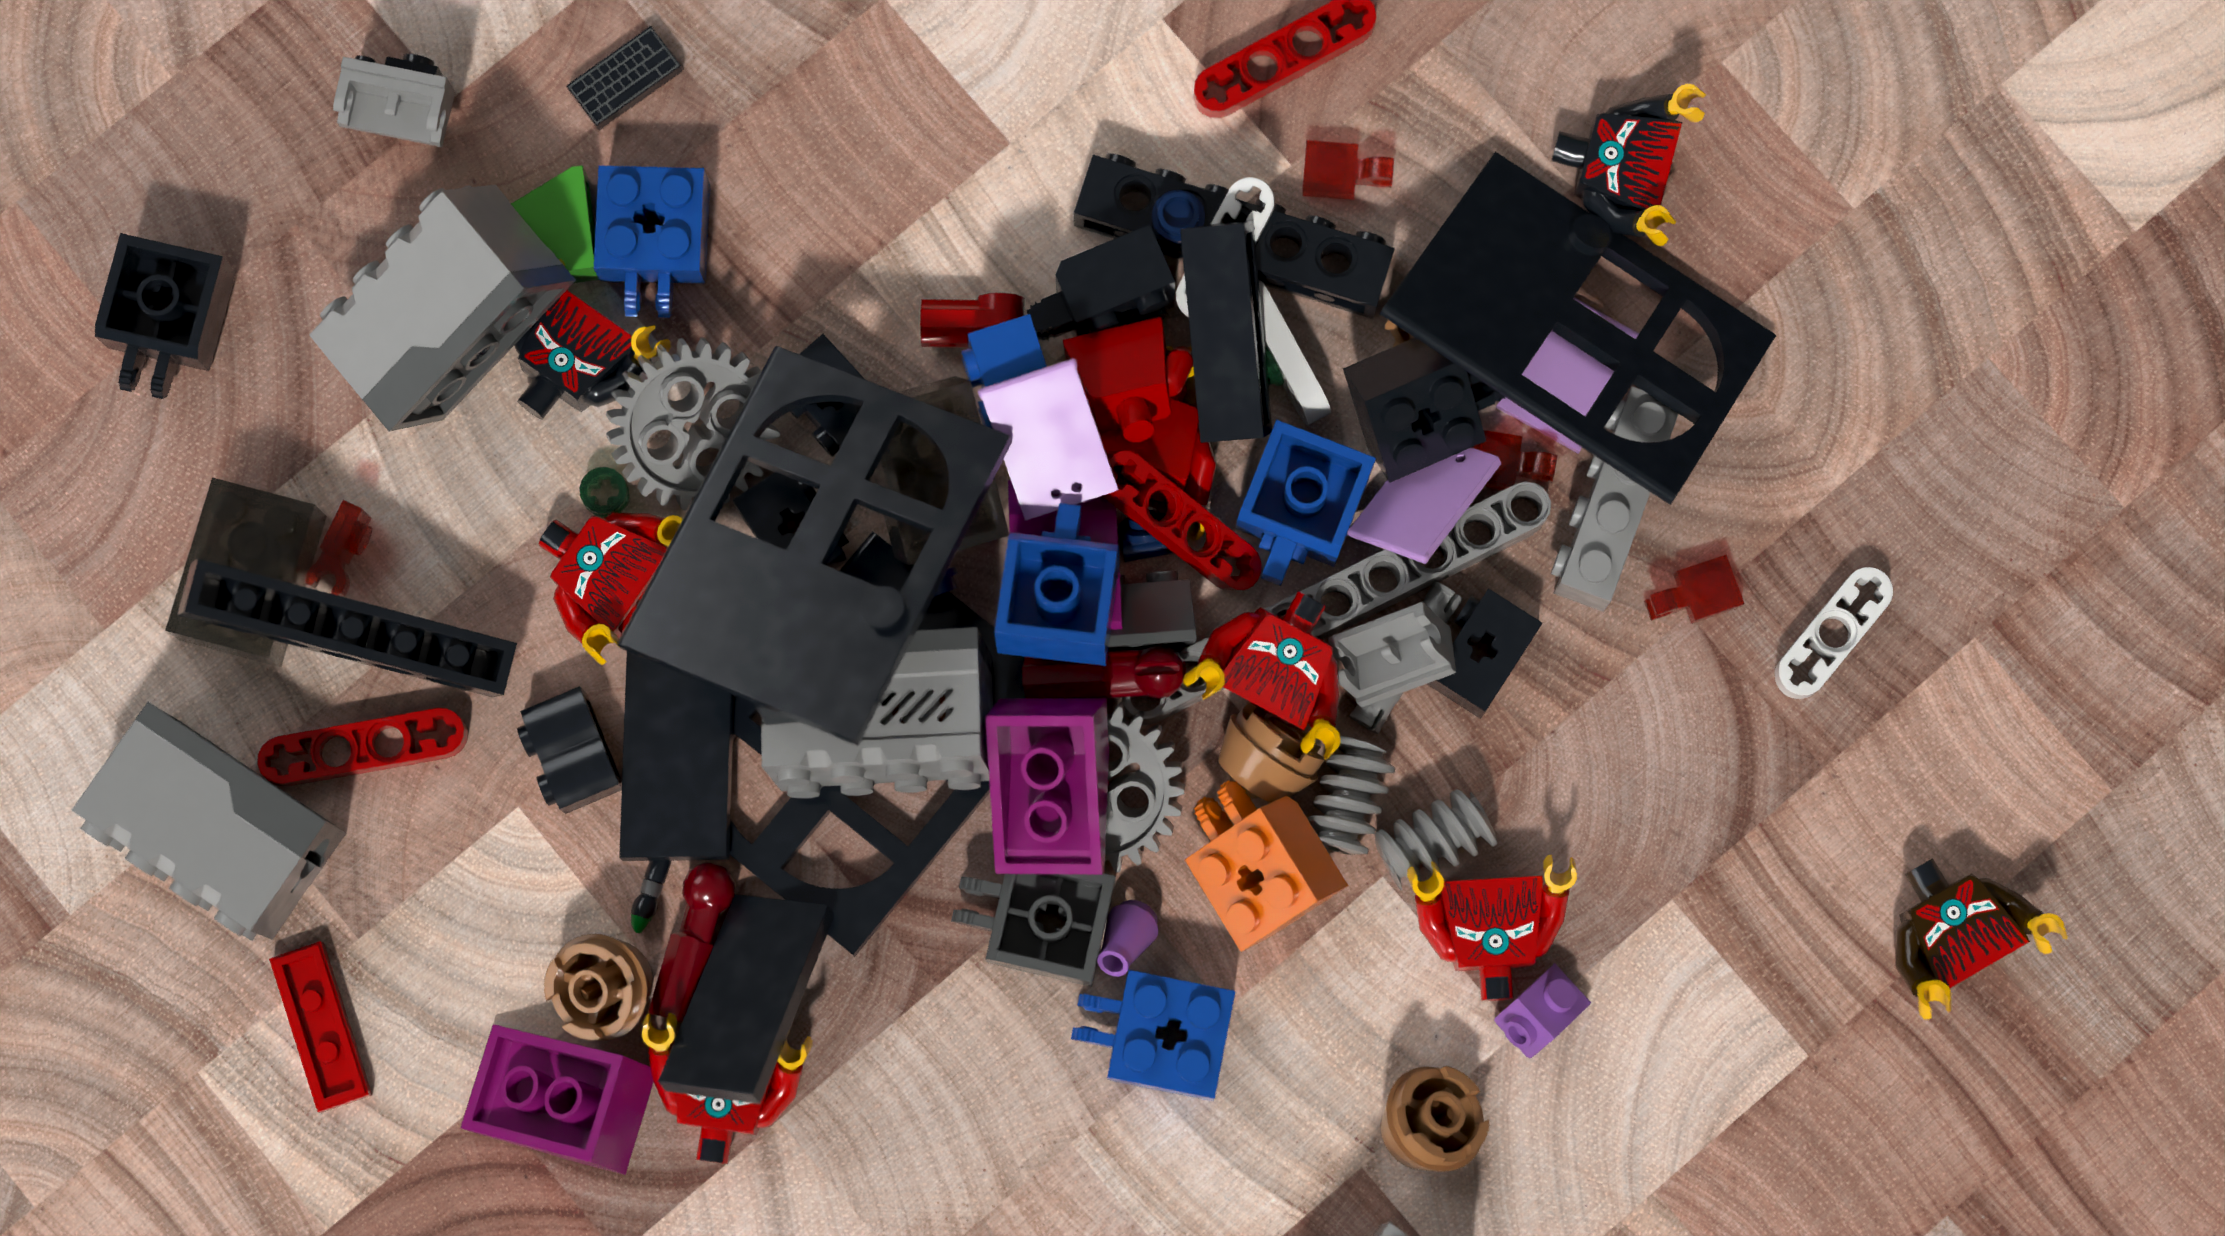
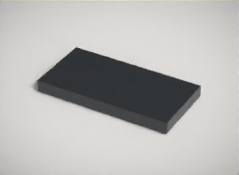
M628 651L626 656L619 858L622 861L729 860L734 695Z
M734 895L658 1080L665 1091L761 1104L835 914L828 905Z

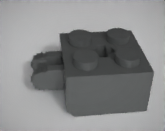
M1105 873L1102 875L1005 874L1003 884L971 877H961L959 889L964 890L967 894L981 897L984 895L999 899L995 917L979 914L977 911L962 908L961 910L953 911L951 921L991 931L985 958L988 964L1092 987L1116 876ZM1047 907L1058 908L1059 918L1066 920L1062 929L1056 927L1055 933H1045L1043 924L1036 921L1039 912L1047 914Z

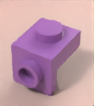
M1554 963L1496 1016L1494 1021L1514 1046L1518 1047L1526 1057L1532 1058L1572 1023L1591 1002Z

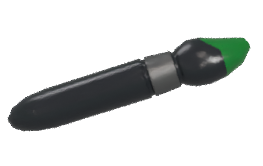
M649 861L644 876L645 879H643L640 890L641 894L634 900L631 909V925L634 932L642 933L658 910L657 899L663 889V884L666 881L672 861Z

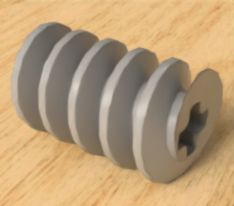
M1340 736L1338 749L1344 754L1331 755L1326 761L1327 766L1338 775H1324L1320 779V785L1332 795H1318L1313 800L1314 806L1325 815L1310 816L1307 819L1326 849L1347 855H1368L1369 849L1359 842L1357 837L1358 834H1375L1376 829L1363 818L1365 814H1381L1382 808L1373 802L1370 797L1371 794H1388L1389 788L1376 778L1378 773H1395L1396 768L1383 759L1384 754L1387 752L1382 748L1361 740Z
M1458 789L1450 793L1452 809L1439 799L1431 803L1433 819L1420 809L1412 813L1414 829L1405 821L1397 820L1393 823L1395 839L1382 829L1374 834L1377 850L1401 891V878L1404 876L1408 878L1407 870L1411 866L1414 867L1418 881H1421L1420 868L1424 866L1433 874L1431 862L1437 863L1440 870L1438 858L1442 856L1454 867L1460 865L1457 848L1461 846L1473 857L1477 856L1476 838L1480 836L1492 847L1497 845L1494 829L1484 809L1472 792H1470L1469 799Z

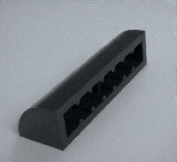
M1253 220L1182 228L1180 232L1200 442L1264 438L1272 432V419Z

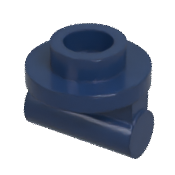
M1148 507L1150 515L1157 521L1162 520L1166 515L1160 513L1156 508ZM1128 517L1120 523L1119 532L1122 538L1121 547L1124 562L1174 554L1131 518Z

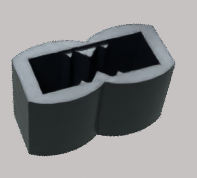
M580 686L520 711L525 725L518 727L517 732L528 757L538 755L544 774L537 776L536 779L548 806L557 803L558 808L567 814L622 791L621 776L605 741L587 693Z

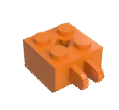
M1227 780L1220 785V789L1217 792L1220 803L1224 805L1225 811L1221 809L1222 806L1218 804V801L1206 796L1197 801L1196 806L1193 808L1197 820L1201 822L1200 825L1211 842L1184 860L1240 952L1275 935L1349 885L1296 801L1285 796L1256 809L1250 797L1246 795L1245 790L1241 787L1242 785H1239L1237 781Z

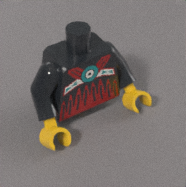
M1684 84L1678 87L1673 94L1646 97L1611 107L1606 113L1597 114L1589 139L1559 131L1551 161L1580 169L1574 194L1582 199L1584 208L1590 214L1602 218L1609 225L1612 233L1637 237L1647 235L1657 246H1664L1669 239L1662 231L1656 228L1665 222L1672 225L1677 222L1670 212L1661 206L1682 122L1675 119L1680 114L1690 122L1701 121L1705 113L1697 107L1688 108V105L1694 98L1705 97L1706 93L1693 84Z
M559 259V261L565 266L563 260ZM566 290L514 345L519 354L518 361L522 371L533 379L532 383L518 399V403L540 420L544 419L559 398L579 412L586 410L590 405L601 407L616 401L611 394L613 390L628 391L630 385L622 375L623 372L627 371L639 376L643 369L639 364L638 357L642 355L652 362L651 358L658 356L657 345L661 344L669 352L671 342L669 339L660 340L653 349L649 345L648 339L650 333L654 331L655 325L639 328L633 335H630Z

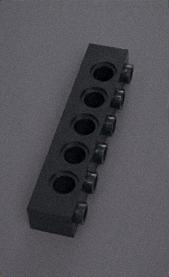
M1108 153L1105 158L1093 155L1074 210V226L1115 239L1150 224L1162 253L1183 260L1182 243H1171L1164 240L1153 227L1152 210L1155 202L1163 194L1172 190L1190 192L1202 203L1205 212L1204 225H1209L1212 223L1229 191L1225 187L1213 184L1206 185L1205 189L1185 183L1186 178L1166 169H1157L1155 173L1135 168L1136 163L1122 155ZM1136 191L1147 196L1150 202L1142 210L1131 211L1122 205L1121 199L1125 194ZM1236 199L1242 204L1239 215L1235 220L1229 213H1226L1222 223L1246 221L1252 211L1261 213L1266 204L1261 200L1251 204ZM1275 203L1273 213L1255 245L1258 279L1265 286L1373 319L1395 248L1385 245L1386 240L1374 233L1357 231L1356 235L1335 230L1336 224L1322 217L1308 215L1303 220L1285 214L1286 209ZM1279 238H1289L1296 242L1300 251L1293 257L1283 258L1273 252L1271 244ZM1337 253L1347 259L1350 267L1342 273H1331L1323 267L1321 259L1328 254Z
M197 559L190 565L177 616L492 698L502 696L505 693L517 643L202 559Z

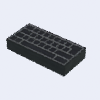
M649 26L570 82L566 87L597 130L600 131L683 70L654 29Z

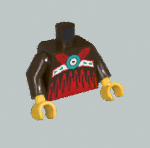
M1933 858L1905 874L1921 902L1899 915L1901 924L1896 930L1895 967L1912 994L1918 997V1011L1923 1019H1931V1007L1928 1003L1930 1001L1943 1003L1946 1011L1950 1012L1952 1009L1950 988L2031 942L2026 934H2033L2036 947L2043 954L2053 952L2050 942L2043 937L2045 934L2056 932L2063 939H2068L2064 922L2059 916L2051 913L2043 914L2041 910L2022 895L1989 878H1977L1974 874H1970L1949 885Z

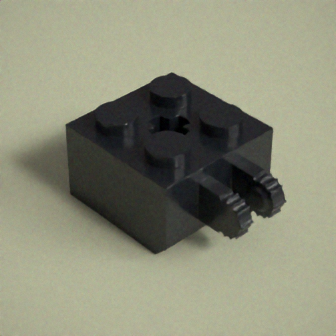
M1150 224L1062 260L1055 274L1056 293L1041 299L1040 303L1035 302L1033 306L1030 305L1027 314H1030L1038 340H1042V342L1046 339L1049 341L1050 337L1056 338L1068 332H1071L1072 336L1076 337L1161 317L1162 320L1168 316L1167 310L1174 307L1175 280Z
M120 233L95 322V337L108 349L125 352L118 382L120 390L128 392L135 390L140 380L145 357L157 359L150 390L152 397L159 399L167 397L177 364L210 371L236 275L235 269L223 256ZM172 296L173 300L167 308L163 310L157 308L159 302L166 303Z
M1412 338L1343 368L1367 449L1376 458V463L1390 483L1487 441L1478 411L1495 404L1496 401L1500 402L1502 399H1505V396L1416 338Z

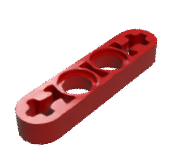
M1332 0L1206 68L1198 75L1194 83L1193 99L1197 109L1210 118L1229 116L1362 44L1371 36L1375 28L1376 10L1374 4L1370 0ZM1350 9L1353 14L1361 12L1364 14L1360 29L1356 30L1352 24H1347L1336 30L1335 38L1338 42L1332 43L1329 29L1322 22L1324 19L1328 20V25L1331 29L1343 21L1344 10ZM1311 31L1317 34L1322 41L1321 50L1312 56L1299 54L1292 44L1294 37L1298 33ZM1259 55L1272 58L1277 66L1276 74L1265 81L1253 78L1247 69L1249 61ZM1238 68L1241 83L1248 91L1241 92L1240 83H1237L1228 88L1225 97L1226 101L1223 103H1219L1215 97L1208 100L1205 98L1208 94V83L1214 81L1218 87H1224L1234 80V73L1231 70Z
M1123 450L1106 452L1112 471L1115 465H1124L1121 472L1122 476L1132 484L1142 485L1136 490L1129 484H1117L1118 491L1103 495L1105 499L1216 587L1222 590H1246L1254 586L1261 574V559L1258 552L1249 543L1138 454ZM1113 471L1115 480L1117 481V477H1118V476H1117V474ZM1156 491L1162 492L1168 502L1167 513L1159 521L1150 515L1148 509L1150 496ZM1196 521L1201 523L1206 532L1205 544L1199 551L1193 550L1187 541V531L1191 524ZM1217 553L1223 557H1239L1236 562L1237 568L1241 570L1239 576H1230L1233 567L1223 558L1213 557Z
M447 708L422 710L277 736L269 739L261 746L257 757V765L260 773L268 781L276 785L295 786L453 757L464 749L468 740V729L459 715ZM444 719L445 724L449 727L456 728V734L448 736L447 746L441 747L435 739L420 740L418 742L422 752L414 753L415 738L409 727L410 724L417 723L416 730L421 734L437 730V721ZM387 728L398 729L404 738V745L401 751L392 757L380 756L375 748V740L378 734ZM342 737L349 742L351 755L343 765L331 767L324 762L322 756L324 745L330 739ZM311 742L310 755L316 767L315 771L309 772L310 764L306 761L290 764L288 766V774L283 775L279 769L271 767V760L279 758V749L285 747L286 752L293 756L308 754L304 744Z

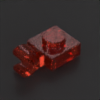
M1306 140L1302 196L1354 200L1356 185L1392 188L1394 158L1368 157L1358 159L1359 144Z
M1484 430L1487 441L1471 447L1498 456L1502 463L1484 487L1505 490L1515 485L1516 476L1553 482L1558 455L1538 451L1521 452L1523 436Z
M342 500L321 543L320 548L323 551L317 562L310 567L306 574L305 584L310 588L316 589L324 575L333 574L336 577V584L332 588L331 594L342 597L346 596L350 587V579L345 571V564H350L354 554L360 556L363 553L372 535V527L369 526L372 518L363 508Z
M1727 555L1676 571L1673 576L1677 587L1651 594L1649 599L1644 600L1651 621L1686 609L1691 624L1741 608L1745 604Z

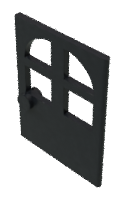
M1496 151L1380 312L1381 316L1669 505L1672 504L1776 337L1775 333L1625 235L1612 233L1611 228L1602 218L1590 214ZM1601 256L1663 296L1636 339L1573 299ZM1680 309H1683L1697 321L1713 346L1718 367V377L1714 391L1654 352V349ZM1551 331L1614 371L1585 416L1522 375ZM1632 384L1694 424L1683 434L1660 442L1633 441L1604 429Z
M775 346L617 645L635 655L859 746L1012 444L1010 435ZM820 402H843L862 406L831 466L760 439L762 433L775 420L791 410L805 405ZM900 422L912 426L928 437L941 452L947 463L950 483L947 501L943 510L870 482ZM747 461L818 489L787 550L715 522ZM857 505L931 533L901 593L894 588L887 586L878 587L826 566Z
M872 531L839 571L878 587L887 586L894 588L901 593L915 564ZM949 591L934 596L917 631L977 627L992 654L993 706L999 699L1025 698L1022 680L1024 656L998 654L994 633L995 628ZM734 696L733 741L736 737H739L762 756L761 727L752 720L758 712L755 703ZM981 781V787L976 789L954 790L909 846L856 805L845 794H842L841 785L823 786L820 788V795L818 797H791L753 844L744 838L732 819H730V855L783 899L828 905L835 916L827 935L855 957L990 793V781ZM830 812L894 863L881 876L868 883L841 889L808 884L783 870Z

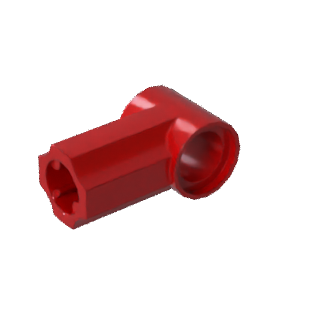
M987 293L978 296L977 300L921 299V346L968 347V333L1024 316L1025 298L1012 293Z

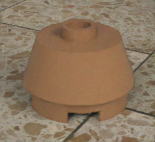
M1248 701L1239 714H1232L1230 716L1218 756V762L1232 777L1230 781H1237L1239 785H1242L1241 787L1245 790L1246 795L1252 799L1259 797L1271 803L1285 796L1291 798L1318 779L1317 771L1325 761L1324 757L1317 753L1321 747L1315 741L1314 747L1308 754L1304 753L1301 750L1300 743L1307 733L1303 729L1291 723L1287 725L1275 717H1265V714L1268 712L1267 710Z
M585 934L566 943L550 962L544 979L546 1001L552 999L556 1013L565 1022L561 1027L573 1036L586 1040H612L628 1033L640 1020L653 987L652 971L645 956L633 945L603 934Z
M1443 1066L1440 1069L1419 1067L1400 1076L1389 1092L1381 1118V1135L1390 1154L1404 1166L1415 1170L1447 1172L1460 1169L1470 1163L1479 1152L1489 1130V1119L1484 1121L1482 1107L1476 1097L1480 1093L1478 1086L1467 1075L1449 1066Z

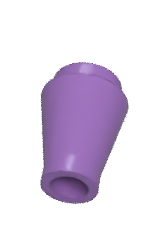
M1127 900L1110 910L1102 949L1097 958L1099 967L1106 974L1111 976L1124 975L1130 965L1156 940L1158 936V920L1150 906L1141 901Z

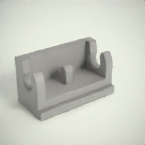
M343 57L333 105V111L339 112L337 124L340 127L438 147L443 146L455 96V91L447 77Z
M1423 602L1328 637L1329 645L1333 647L1332 654L1345 667V669L1338 671V681L1345 690L1356 698V703L1361 708L1456 673L1451 629Z

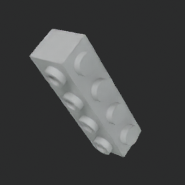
M1632 386L1624 401L1621 400L1604 428L1610 429L1613 434L1629 440L1660 442L1670 439L1679 414L1645 391ZM1593 455L1586 476L1595 479L1588 498L1581 495L1578 497L1569 521L1570 526L1577 528L1571 547L1561 545L1551 574L1559 577L1553 594L1604 612L1614 595L1650 492Z

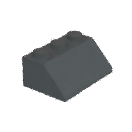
M1178 571L1146 573V583L1125 584V575H1120L1122 629H1111L1108 651L1147 649L1156 645L1179 648L1195 644L1196 629L1190 579L1178 580Z

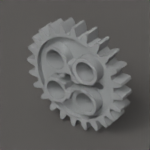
M702 337L697 343L695 351H691L684 339L680 338L677 342L676 354L670 355L659 344L657 345L659 360L655 363L650 362L642 355L639 356L638 360L643 372L638 376L624 371L622 375L630 385L629 390H613L611 393L614 399L622 405V409H613L606 412L609 421L620 426L607 432L606 436L611 444L622 445L612 453V457L617 465L627 464L622 471L626 480L632 482L640 478L637 488L645 497L657 488L656 498L663 506L670 501L673 495H676L677 503L682 510H687L691 498L696 496L712 464L697 466V456L704 449L711 447L718 448L720 451L762 372L758 366L747 370L750 360L743 352H740L731 359V349L724 342L712 354L709 342ZM687 381L691 383L690 392L682 400L672 401L667 398L670 388L677 382ZM708 382H714V386L708 390L704 397V388ZM730 399L739 400V407L734 415L724 419L716 417L717 409L724 401ZM698 417H700L703 421L700 427L692 425L687 432L684 427L685 423H695ZM771 424L762 433L760 439L780 437V432ZM668 430L671 432L669 441L663 447L657 449L647 447L648 439L656 431ZM683 452V460L679 466H673V462L676 461ZM748 461L734 484L744 492L748 490L747 483L743 478L747 472L760 477L764 474L758 465ZM728 496L725 503L730 502V496Z
M1123 702L1118 703L1113 714H1107L1108 740L1117 743L1123 754L1117 761L1109 762L1108 780L1131 763H1138L1140 769L1136 772L1117 777L1108 784L1105 860L1110 861L1116 873L1121 871L1123 856L1128 855L1136 865L1141 864L1143 858L1142 845L1155 853L1159 851L1160 842L1155 832L1171 836L1174 829L1172 823L1164 816H1180L1182 811V805L1170 799V797L1180 796L1185 792L1184 783L1171 780L1172 777L1182 772V762L1166 761V758L1175 749L1174 742L1158 745L1156 740L1161 733L1162 726L1157 724L1145 731L1141 727L1145 712L1139 711L1131 720L1124 718L1125 709ZM1130 786L1139 787L1147 794L1149 802L1143 807L1131 808L1123 803L1119 793Z

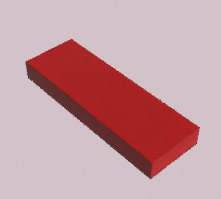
M319 941L270 958V964L317 1112L323 1113L372 1096L324 942Z

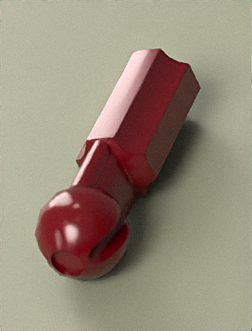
M1163 645L1138 650L1108 651L1106 666L1024 657V664L1022 666L1025 698L1108 699L1131 696L1164 698L1171 696L1180 689L1183 684V677L1186 674L1185 662L1178 651Z
M709 862L698 864L689 870L683 881L682 894L687 906L679 932L670 934L648 1013L668 1018L669 1013H673L677 1021L683 1022L714 946L711 940L718 915L729 907L734 898L735 883L731 873L725 867Z

